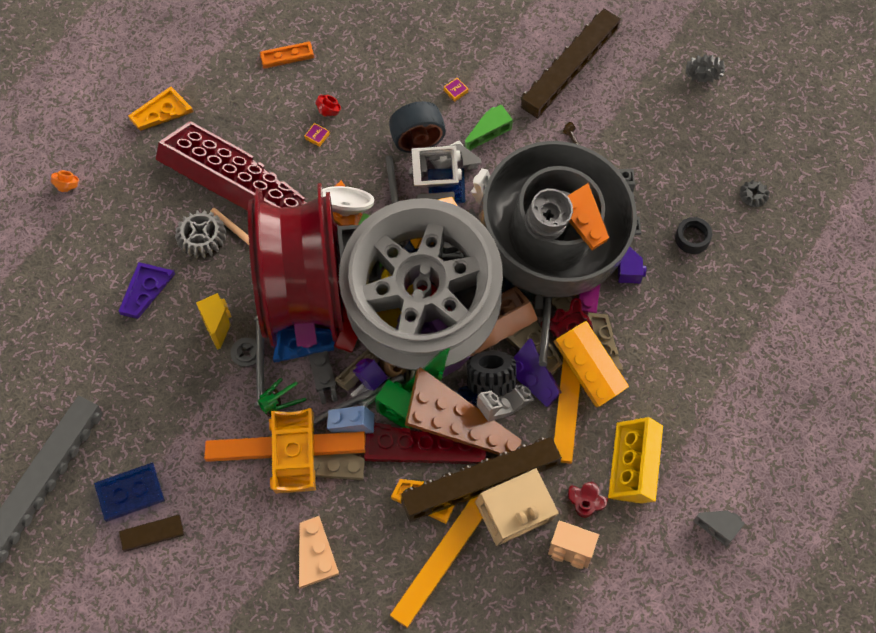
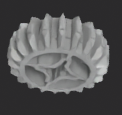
M196 210L194 215L189 212V217L183 216V222H178L179 227L175 230L178 247L181 248L182 252H187L190 257L194 254L198 258L202 254V257L205 258L207 253L212 256V251L218 252V246L223 247V241L226 240L224 223L218 215L214 216L212 211L207 214L205 210L202 213ZM215 229L214 235L212 236V238H210L209 235L212 233L211 231ZM192 230V233L189 235L190 237L186 239L188 232Z

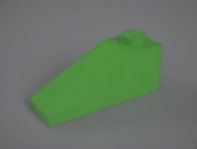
M502 104L490 108L466 138L465 148L470 151L512 129L513 119Z

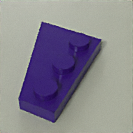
M138 262L118 311L120 315L138 319L175 275L174 270Z

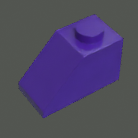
M629 247L618 265V283H641L642 278L646 277V266H643V258Z

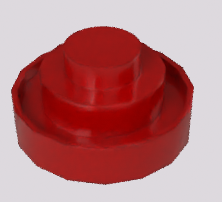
M319 95L315 101L319 113L325 117L337 116L341 111V106L337 99L331 95Z

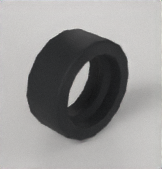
M686 218L678 226L675 234L676 244L681 250L689 254L704 252L710 244L712 229L701 218ZM687 228H697L703 232L704 241L701 243H691L684 238L683 231Z

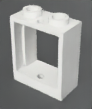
M456 146L412 148L414 188L458 185V180H462L461 169L457 167V162L460 161V150L456 151ZM451 153L453 179L421 181L420 155Z

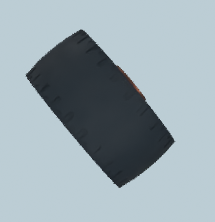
M419 101L409 103L397 109L389 119V128L397 149L406 153H412V148L434 147L443 140L446 134L441 112L431 102Z

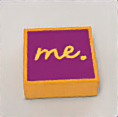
M456 78L444 86V91L454 101H457L468 93V88Z
M314 123L304 137L307 141L320 147L330 133L329 130Z

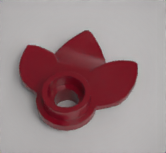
M587 482L582 488L573 485L569 487L568 498L575 505V510L580 517L587 518L595 511L603 510L606 507L608 498L599 495V487L595 482Z

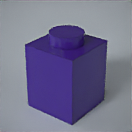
M369 358L359 361L353 370L366 389L372 391L388 378L375 360Z

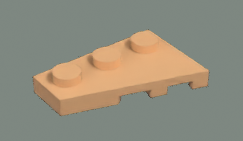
M320 516L300 522L299 588L301 589L339 575Z

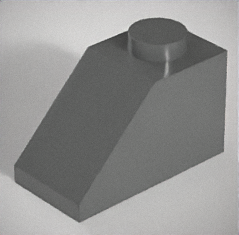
M728 510L698 513L693 521L726 547L745 524L739 515Z

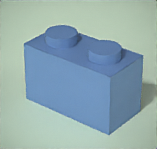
M365 406L328 410L327 429L332 433L365 431V434L374 433V413Z

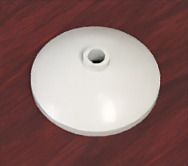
M334 186L322 189L323 197L326 196V192L331 194L333 212L339 213L342 216L364 212L374 205V197L368 192L357 188Z

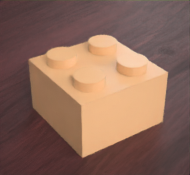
M559 520L548 555H551L552 559L563 562V560L571 562V565L578 569L588 568L599 534Z

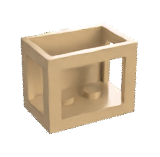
M537 468L482 492L475 501L496 547L551 522L559 514Z

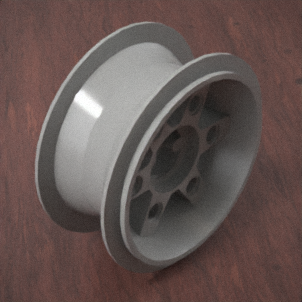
M428 198L409 199L387 205L374 212L353 232L341 257L339 285L352 329L362 344L375 356L391 365L417 371L419 367L423 368L440 351L450 348L445 367H448L469 357L480 348L495 327L502 301V262L499 250L491 234L468 211L442 200ZM423 238L418 252L411 254L398 245V243L407 240ZM431 242L437 244L435 247H430ZM444 242L456 247L466 258L443 262L441 258ZM378 260L392 276L368 284L371 271ZM430 282L438 287L437 292L430 296L432 292ZM413 284L414 292L411 296L407 292V289L410 285ZM421 285L427 286V289L425 291H422L418 289V287ZM477 285L475 297L467 310L452 293ZM399 308L402 312L399 329L397 330L387 324L376 312ZM439 319L448 326V328L436 333L420 334L424 323Z

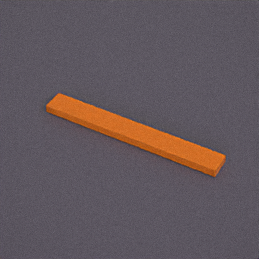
M365 431L313 434L314 456L365 453ZM272 437L208 440L205 443L204 459L206 462L272 458Z

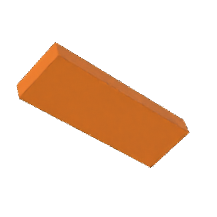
M309 41L261 51L260 57L263 69L313 59L314 53Z

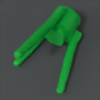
M279 378L265 393L259 396L260 399L257 402L264 413L270 412L271 414V411H278L305 402L307 399L304 397L276 406L278 404L277 398L297 386L298 382L292 383L275 395L273 393L270 394L283 381L282 378Z

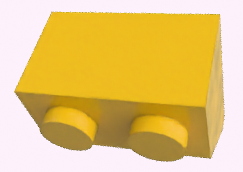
M218 293L196 302L218 350L221 348L230 328L229 318L232 316L225 299H220Z

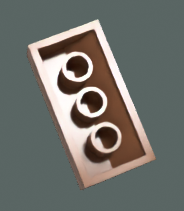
M516 286L501 294L500 313L495 327L486 341L470 357L498 344L501 340L514 335L517 331L530 326L538 320L531 302Z

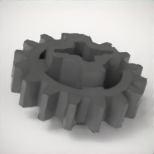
M704 54L703 57L697 55L696 59L692 57L691 61H687V77H691V80L697 79V82L706 83L709 80L711 82H714V79L720 80V77H723L725 73L724 61H720L719 57L713 58L714 55L707 56Z

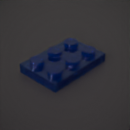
M153 462L94 483L106 522L165 501Z

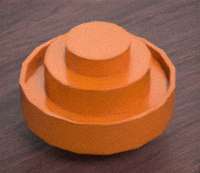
M61 170L51 175L50 182L58 188V191L68 192L78 187L79 179L72 172Z

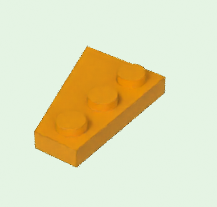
M170 86L128 115V117L141 131L193 113V109Z

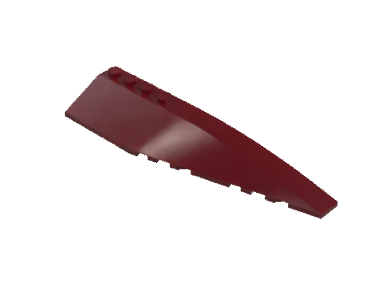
M191 121L158 142L157 161L248 210L249 200H255L257 188L261 189L264 202L269 205L282 208L306 204L305 198L286 182H280L277 179V175L273 172L269 173L264 169L265 166L261 162L256 163L253 161L254 157L251 154ZM337 223L334 224L335 231L337 226H339Z

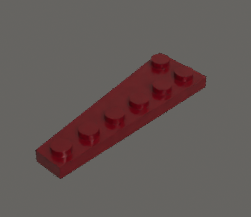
M374 422V433H366L364 459L365 461L479 464L480 461L486 459V451L425 431L417 432L409 428L401 429Z

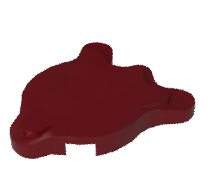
M579 298L571 300L569 311L565 312L563 309H557L554 317L550 319L549 332L553 333L556 338H559L585 321L588 322L593 330L592 321L582 311V302Z

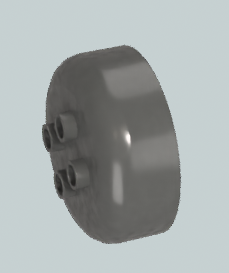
M543 141L517 149L497 165L487 182L479 208L478 220L487 228L496 243L502 262V276L507 281L535 295L561 298L576 296L595 288L616 270L633 240L637 223V211L628 183L618 169L606 158L578 144L564 141ZM588 183L609 239L596 249L591 250L570 222H568L563 233L557 239L541 241L534 238L528 232L525 226V215L534 196L539 191L556 189L568 196Z

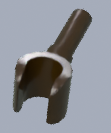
M569 122L565 125L563 132L571 138L574 144H578L572 133L576 130V127L572 122Z

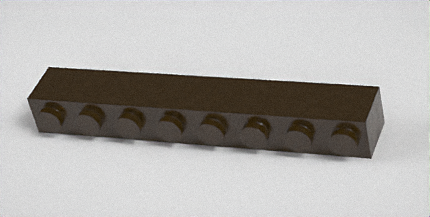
M604 8L600 13H596L592 22L584 26L582 33L574 37L572 44L564 48L562 55L554 59L552 66L544 70L541 78L533 82L528 92L525 91L520 99L521 108L538 119L619 29L621 18Z
M542 437L531 445L527 446V444L517 447L515 451L502 452L491 460L489 458L484 459L478 465L472 467L471 465L465 466L454 474L446 473L441 479L435 481L428 480L417 488L409 487L400 494L401 503L409 522L478 497L482 492L537 468L540 473L559 466L562 457L553 438Z

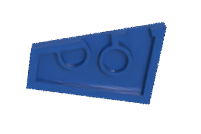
M294 326L278 331L273 362L295 359L323 351H334L335 342H333L331 329L316 328L317 344L308 348L297 346Z

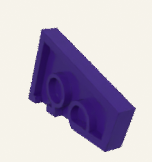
M528 339L514 356L516 361V379L529 388L531 393L546 407H549L561 394V390L547 367L539 365L540 354L535 348L533 340Z

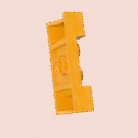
M312 408L296 412L271 411V419H269V429L272 431L271 490L273 489L275 494L316 491L313 448L314 412Z

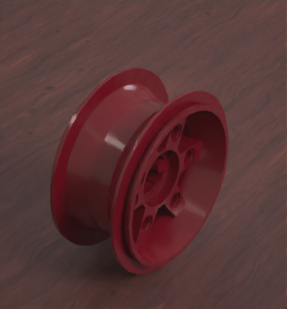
M318 183V198L301 206L281 208L266 204L261 189L257 188L255 200L250 199L248 202V237L255 305L263 339L269 337L272 348H275L277 346L278 331L295 324L315 323L330 327L333 342H336V328L339 327V331H344L330 192H326V196L323 197L322 184Z

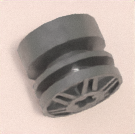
M556 189L539 191L534 196L525 215V226L528 232L534 238L541 241L557 239L563 233L573 213V205L569 197Z

